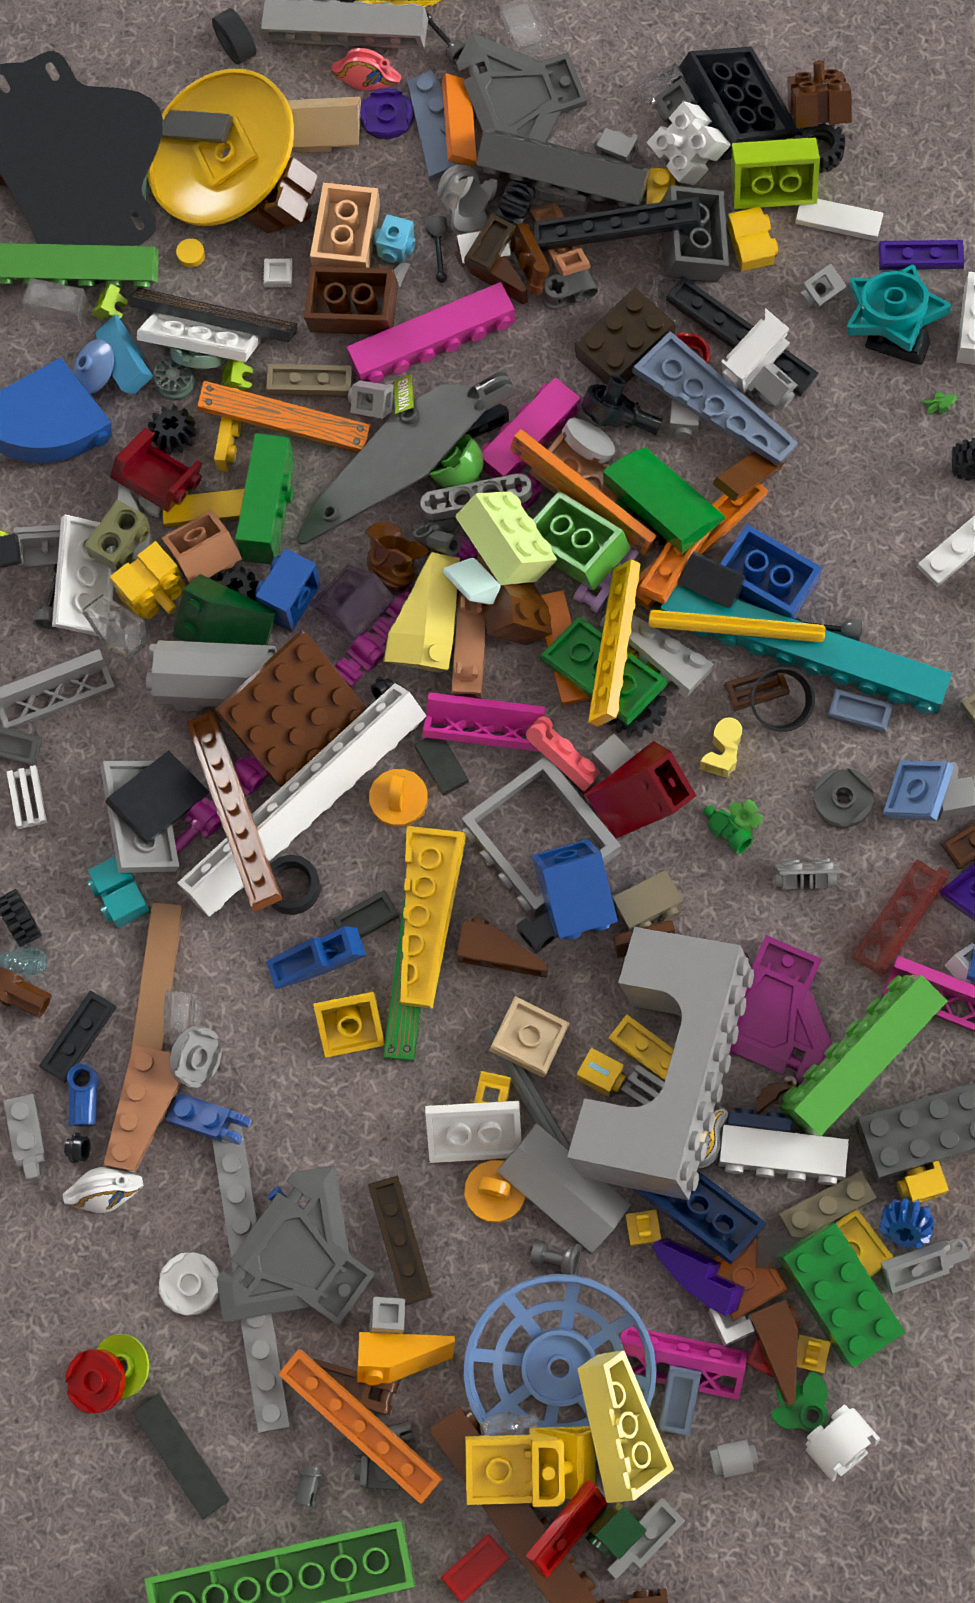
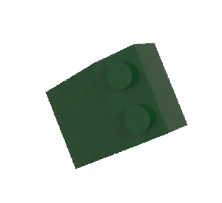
M199 574L183 589L173 636L185 642L268 646L276 611Z

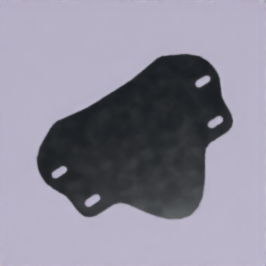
M55 51L41 53L24 62L0 64V75L5 77L10 86L8 93H4L0 88V174L25 215L37 244L139 246L147 241L156 231L157 224L156 218L143 196L142 184L157 153L163 134V117L160 107L150 97L137 91L83 85L76 79L64 56ZM47 63H52L59 73L60 77L57 81L52 80L47 72ZM133 212H137L143 220L145 226L142 230L137 229L132 221L131 214Z

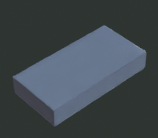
M835 689L827 718L885 733L893 704Z
M670 1365L658 1430L684 1436L690 1435L701 1371Z

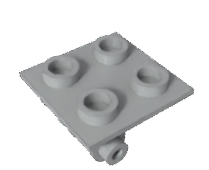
M788 858L782 859L781 864H774L775 869L779 873V875H775L776 887H782V890L797 889V874H799L800 889H804V874H808L809 889H813V874H815V888H831V885H837L836 873H841V869L834 862H830V858H812V863H801L800 859Z

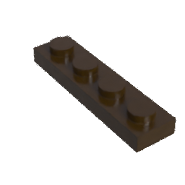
M398 1175L368 1184L399 1297L405 1299V1306L433 1298Z

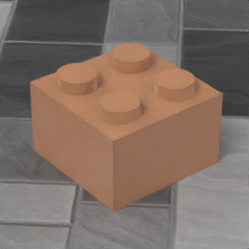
M212 510L161 537L173 561L177 564L178 569L189 584L199 574L210 578V576L221 570L230 569L237 561L242 559L228 530Z

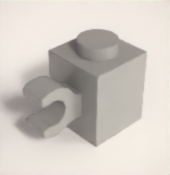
M951 762L954 768L939 812V819L975 813V787L972 777L958 779V766L955 762Z

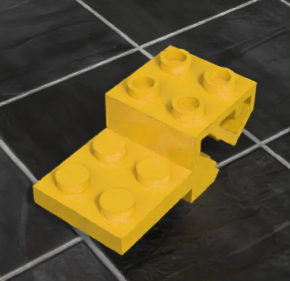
M590 1426L529 1428V1435L465 1436L467 1505L532 1503L533 1507L559 1506L563 1504L565 1499L571 1500L587 1480L596 1484L595 1447Z

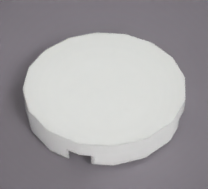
M189 1252L181 1253L170 1259L163 1267L159 1280V1294L165 1305L175 1313L185 1316L199 1315L210 1309L217 1301L219 1293L216 1279L220 1273L216 1265L205 1255Z

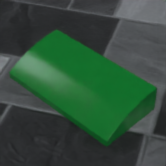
M646 447L627 454L603 470L604 485L682 554L725 520V516Z

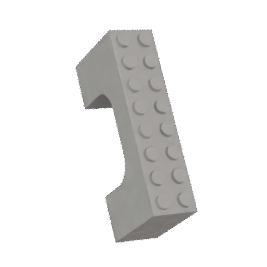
M634 927L618 984L631 1006L678 1015L682 1017L681 1026L664 1086L657 1097L651 1102L639 1107H626L584 1098L567 1156L582 1178L689 1200L691 1191L696 1190L699 1181V1173L697 1172L699 1161L705 1159L707 1152L705 1139L707 1132H711L714 1127V1106L716 1102H720L723 1093V1085L721 1084L723 1073H727L730 1068L731 1056L729 1051L731 1044L735 1045L738 1038V1018L744 1015L746 1009V998L744 996L747 987L750 988L754 979V970L751 969L741 945Z

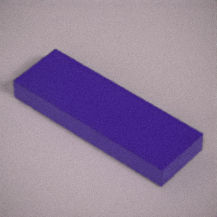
M963 240L879 241L878 243L879 270H903L910 265H915L916 269L964 268Z

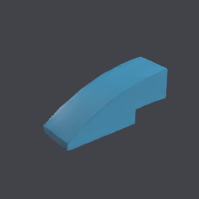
M114 314L95 332L96 338L108 342L113 348L115 359L112 376L123 392L135 395L154 376L143 361L145 358L144 354L118 315Z

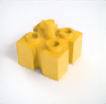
M155 541L137 555L138 559L131 564L126 563L110 576L119 599L140 622L145 618L150 619L154 617L160 610L159 604L168 614L174 613L177 606L173 600L181 595L182 589L185 587L182 578L179 576L180 571L177 564Z

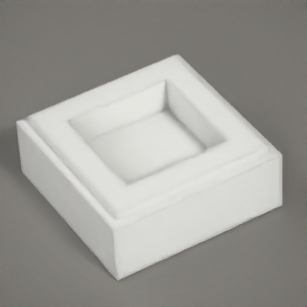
M292 258L264 259V287H292Z

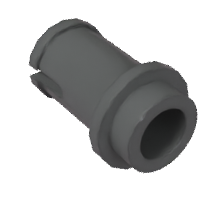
M303 1464L302 1470H298V1474L301 1475L295 1504L315 1507L319 1478H323V1475L320 1474L321 1467Z

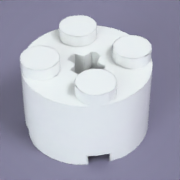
M843 1405L831 1416L833 1420L825 1429L820 1425L807 1436L808 1441L805 1451L832 1482L836 1480L837 1473L840 1476L844 1475L868 1454L865 1450L868 1445L872 1444L875 1447L880 1441L879 1436L854 1408L849 1409L846 1405Z

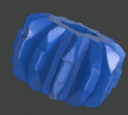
M906 1197L902 1202L893 1199L890 1205H885L882 1211L879 1225L880 1232L884 1234L886 1242H894L895 1248L905 1246L909 1251L914 1246L921 1249L922 1245L929 1243L932 1237L935 1223L933 1220L934 1216L930 1214L929 1206H920L919 1199L915 1202H909Z

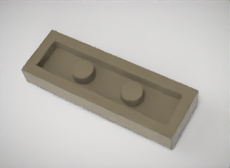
M268 364L266 391L267 394L348 396L349 389L352 387L353 368L352 365Z
M859 1171L838 1182L837 1185H832L779 1213V1217L793 1243L827 1222L833 1223L850 1212L871 1203L877 1197L863 1172Z

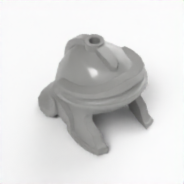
M454 165L443 173L437 195L440 196L446 212L452 217L451 227L455 231L471 233L485 225L487 214L484 211L488 201H491L495 196L497 180L491 178L489 181L485 180L481 184L476 170L468 165Z

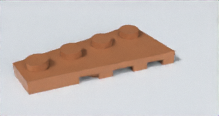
M133 1045L103 1164L105 1167L134 1173L138 1169L154 1138L153 1135L159 1123L164 1119L173 1096L177 1094L181 1086L170 1072L169 1060L171 1052Z

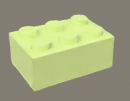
M512 492L477 493L455 516L500 585L537 582L558 560L552 552L550 544L543 539L537 530L533 519L527 515L521 506L519 498Z

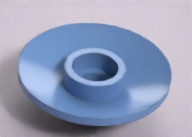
M101 339L93 340L83 347L75 360L73 374L89 394L99 391L112 374L115 358L111 345Z

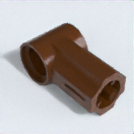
M0 967V1000L3 1001L2 1004L6 1006L13 1005L40 1018L47 1010L52 995L24 981L25 979L20 975Z

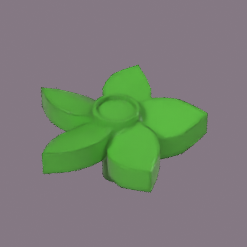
M939 391L935 394L933 400H924L922 402L924 406L929 407L927 409L928 414L937 410L939 414H944L949 411L950 406L957 400L956 394L944 395Z

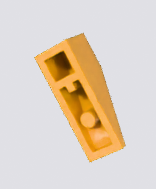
M359 1332L357 1382H363L368 1385L389 1384L450 1360L454 1354L455 1336Z

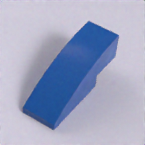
M343 926L321 938L313 937L266 962L274 988L280 989L338 969L365 957L366 954L358 929Z

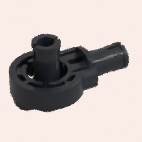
M611 375L607 386L594 384L588 387L581 406L583 412L591 417L596 424L613 427L623 425L627 429L634 425L656 436L663 418L641 410L639 402L636 401L635 403L622 394L627 384L623 378Z

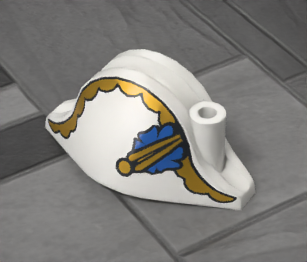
M98 1167L81 1176L62 1195L65 1205L94 1213H107L121 1206L144 1185L142 1176L119 1169Z

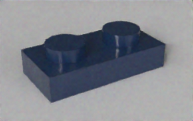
M736 1108L735 1112L729 1111L727 1125L790 1132L792 1119L785 1118V1114L779 1112H766V1116L755 1115L751 1109Z

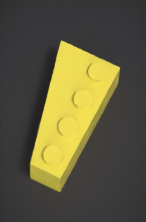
M625 1351L597 1354L577 1369L606 1502L634 1501L672 1472L674 1468Z

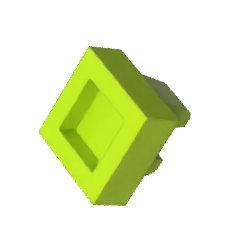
M110 283L101 291L91 315L101 320L104 317L110 319L114 314L121 318L123 314L116 311L115 305L125 307L128 300L119 293L120 288Z
M230 359L223 365L221 385L247 391L252 386V383L244 381L242 376L249 377L253 374V369L245 365L243 361Z

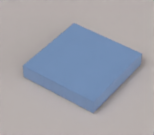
M900 760L883 815L890 819L937 821L954 766L947 761Z

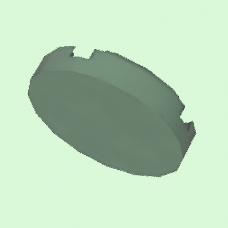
M170 347L171 359L185 367L209 369L218 367L226 361V358Z

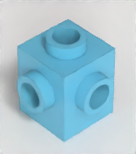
M386 215L382 228H377L373 244L377 247L378 257L391 263L405 262L407 254L411 255L413 253L416 242L413 221Z

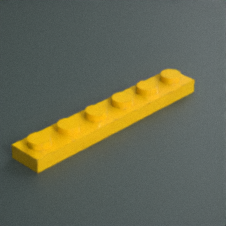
M632 559L615 567L612 572L588 720L589 723L597 727L615 719L619 711L618 703L623 685L624 665L627 660V646L631 634L632 615L635 609L636 589L639 584L640 563Z

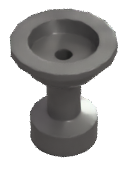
M536 1240L531 1252L530 1264L541 1267L543 1262L560 1265L563 1274L576 1275L581 1258V1245L576 1244L575 1247H569L564 1253L548 1250L546 1242Z

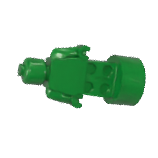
M712 805L704 808L703 814L710 819L708 826L714 833L715 838H719V835H722L728 841V846L736 854H741L751 845L754 837L746 829H740L733 823V819L736 818L735 815H731L724 809L717 811Z

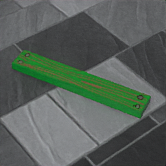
M405 891L383 1058L414 1062L421 1007L406 1006L400 1002L403 959L402 941L405 928V920L403 918L406 899Z

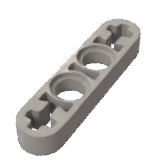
M512 474L427 492L422 496L420 505L427 519L441 520L455 517L465 506L457 505L454 502L456 497L461 494L468 495L471 499L475 494L484 493L488 489H496L498 492H503L502 487L506 486L507 492H512L523 503L530 499L532 485L526 475ZM521 484L522 492L517 493L515 485ZM446 498H449L451 507L447 508ZM436 501L438 504L437 509L432 510L431 502Z

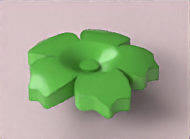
M748 799L744 805L741 801L732 802L728 807L732 813L731 815L736 816L733 819V823L739 826L740 829H746L750 834L753 833L752 827L757 828L763 822V815L755 813L758 810L755 801Z

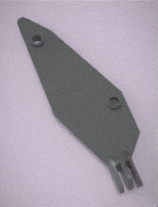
M502 369L474 386L444 383L414 400V408L397 414L394 412L315 502L297 536V540L301 544H307L427 477L483 412L517 394L506 370Z

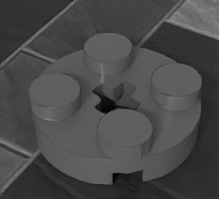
M849 768L848 770L832 769L818 780L814 791L813 805L819 817L829 825L840 829L856 826L867 818L872 809V785L857 770ZM836 793H849L848 800L850 803L840 804L837 802L838 797Z

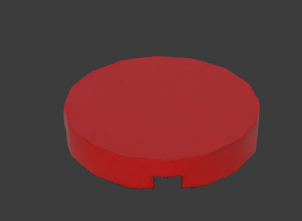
M90 1349L77 1354L70 1362L65 1374V1383L68 1382L67 1387L69 1391L66 1392L69 1400L77 1409L85 1413H103L112 1409L121 1400L125 1390L126 1375L122 1363L113 1353L105 1349Z

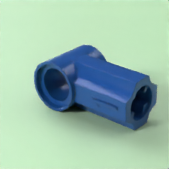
M77 1064L69 1070L67 1075L69 1084V1126H97L99 1075L88 1065ZM83 1072H89L90 1082L84 1087H79L77 1085L78 1076Z

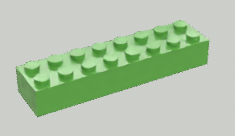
M396 1521L144 1578L148 1603H352L417 1588L403 1521Z

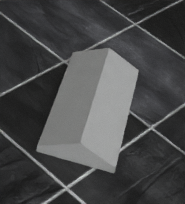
M536 1123L496 1172L585 1249L593 1253L615 1229L631 1204L607 1183L582 1178L567 1158L569 1151Z

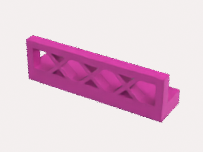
M429 692L422 737L540 752L528 739H522L521 736L526 735L527 730L539 717H545L546 707ZM432 723L445 725L446 727L442 729L431 727ZM464 728H472V729H474L475 731H473V732H464L462 729H464ZM495 731H496V732H503L504 735H502V736H496V735H493V734H491V733H493V732H495Z
M897 956L882 996L889 991L887 986L896 976L923 975L944 998V995L952 997L943 1006L946 1012L939 1010L934 1016L975 1032V1023L967 1021L971 1018L975 1021V1010L973 1008L975 1006V985ZM958 1000L967 1004L971 1014L962 1018L954 1016L948 1004Z
M631 1326L621 1332L620 1339L625 1354L637 1357L642 1363L636 1367H631L633 1373L646 1376L644 1348L638 1331L635 1327ZM648 1330L654 1348L656 1364L663 1362L672 1366L700 1370L705 1377L700 1379L698 1392L739 1400L746 1369L747 1350ZM656 1370V1383L666 1385L668 1373L664 1374ZM723 1375L735 1377V1387L722 1386L716 1379Z

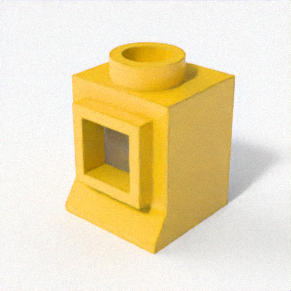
M481 1071L474 1103L507 1102L512 1084L511 1077Z

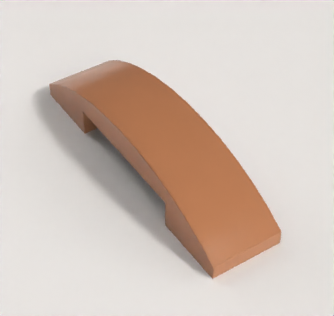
M556 202L530 210L534 222L564 217ZM570 246L546 250L555 269L562 276L591 268L582 248Z

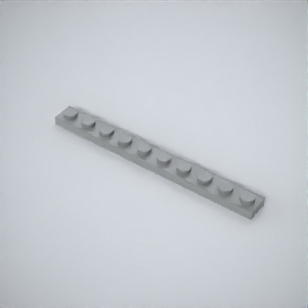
M230 1123L228 1130L235 1131L242 1136L241 1144L237 1145L224 1140L220 1142L212 1139L230 1256L232 1258L257 1223V1214L243 1127ZM231 1260L234 1271L238 1265ZM247 1273L241 1283L248 1287L254 1276ZM273 1314L240 1319L258 1433L290 1428L284 1382L278 1375L281 1371Z

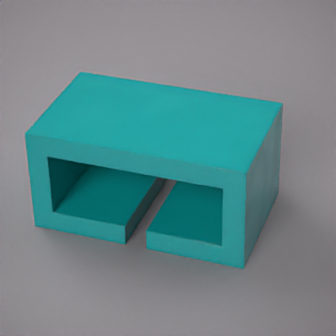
M115 856L88 870L92 879L87 881L95 898L101 895L105 905L101 906L100 909L108 923L114 921L116 926L120 928L150 912L131 873H118Z

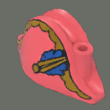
M355 48L348 51L346 56L334 62L331 68V73L352 88L362 91H373L400 84L401 75L390 66L388 59H384L377 52L365 48Z

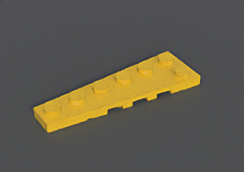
M407 826L405 854L407 870L404 883L406 899L403 912L405 928L402 941L403 959L400 999L403 1005L433 1009L466 841L464 832Z

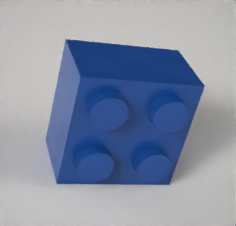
M285 548L281 556L277 555L270 566L271 572L266 580L262 579L255 595L258 603L276 611L274 624L293 632L321 583L316 563Z

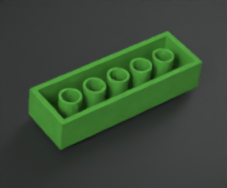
M898 975L887 986L889 991L881 999L877 997L867 1006L866 1011L868 1013L861 1021L855 1020L845 1030L846 1037L840 1043L836 1041L824 1052L826 1058L819 1065H812L803 1075L805 1080L798 1087H791L783 1095L782 1100L784 1102L779 1108L805 1134L821 1137L948 1002L923 975H903L902 977Z

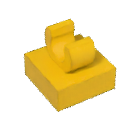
M657 1209L625 1215L630 1247L652 1244L655 1241L661 1240Z
M799 1334L797 1368L824 1374L831 1342Z

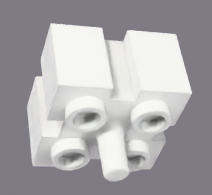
M683 101L669 117L672 124L668 128L661 126L647 141V144L659 158L670 160L666 167L678 182L694 185L709 170L705 164L709 160L717 161L731 144L719 129L708 127L712 121L699 105Z

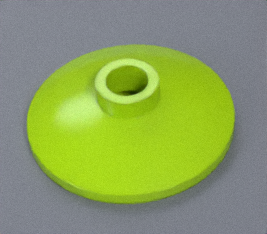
M115 1334L104 1339L96 1349H105L113 1353L122 1363V1366L125 1360L128 1364L127 1371L124 1370L126 1375L125 1390L121 1399L135 1395L144 1386L149 1373V1358L144 1346L136 1338L127 1334Z

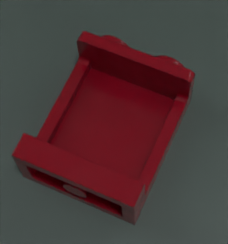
M144 428L115 457L110 478L169 512L175 504L180 505L184 501L190 489L194 490L199 485L202 479V475L199 474L202 463L197 460L189 468L151 445L155 433Z

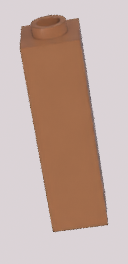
M462 593L458 594L452 695L482 699L487 636L484 604L469 601Z

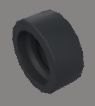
M228 8L212 18L215 34L223 49L235 64L239 65L256 55L257 51L253 38L245 23L234 9Z
M291 854L278 857L270 863L275 879L280 872L289 868L303 871L309 879V889L304 897L292 902L281 900L271 906L283 914L290 915L304 913L310 909L319 898L321 889L319 876L313 864L302 856Z

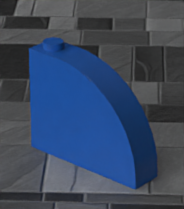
M62 358L0 390V453L4 456L34 463L57 462L79 456L96 446L101 447L112 437L110 420Z

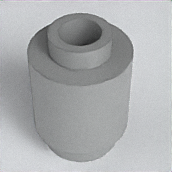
M747 1439L716 1446L717 1449L709 1451L715 1477L723 1475L724 1478L754 1472L753 1465L759 1464L755 1445H748Z

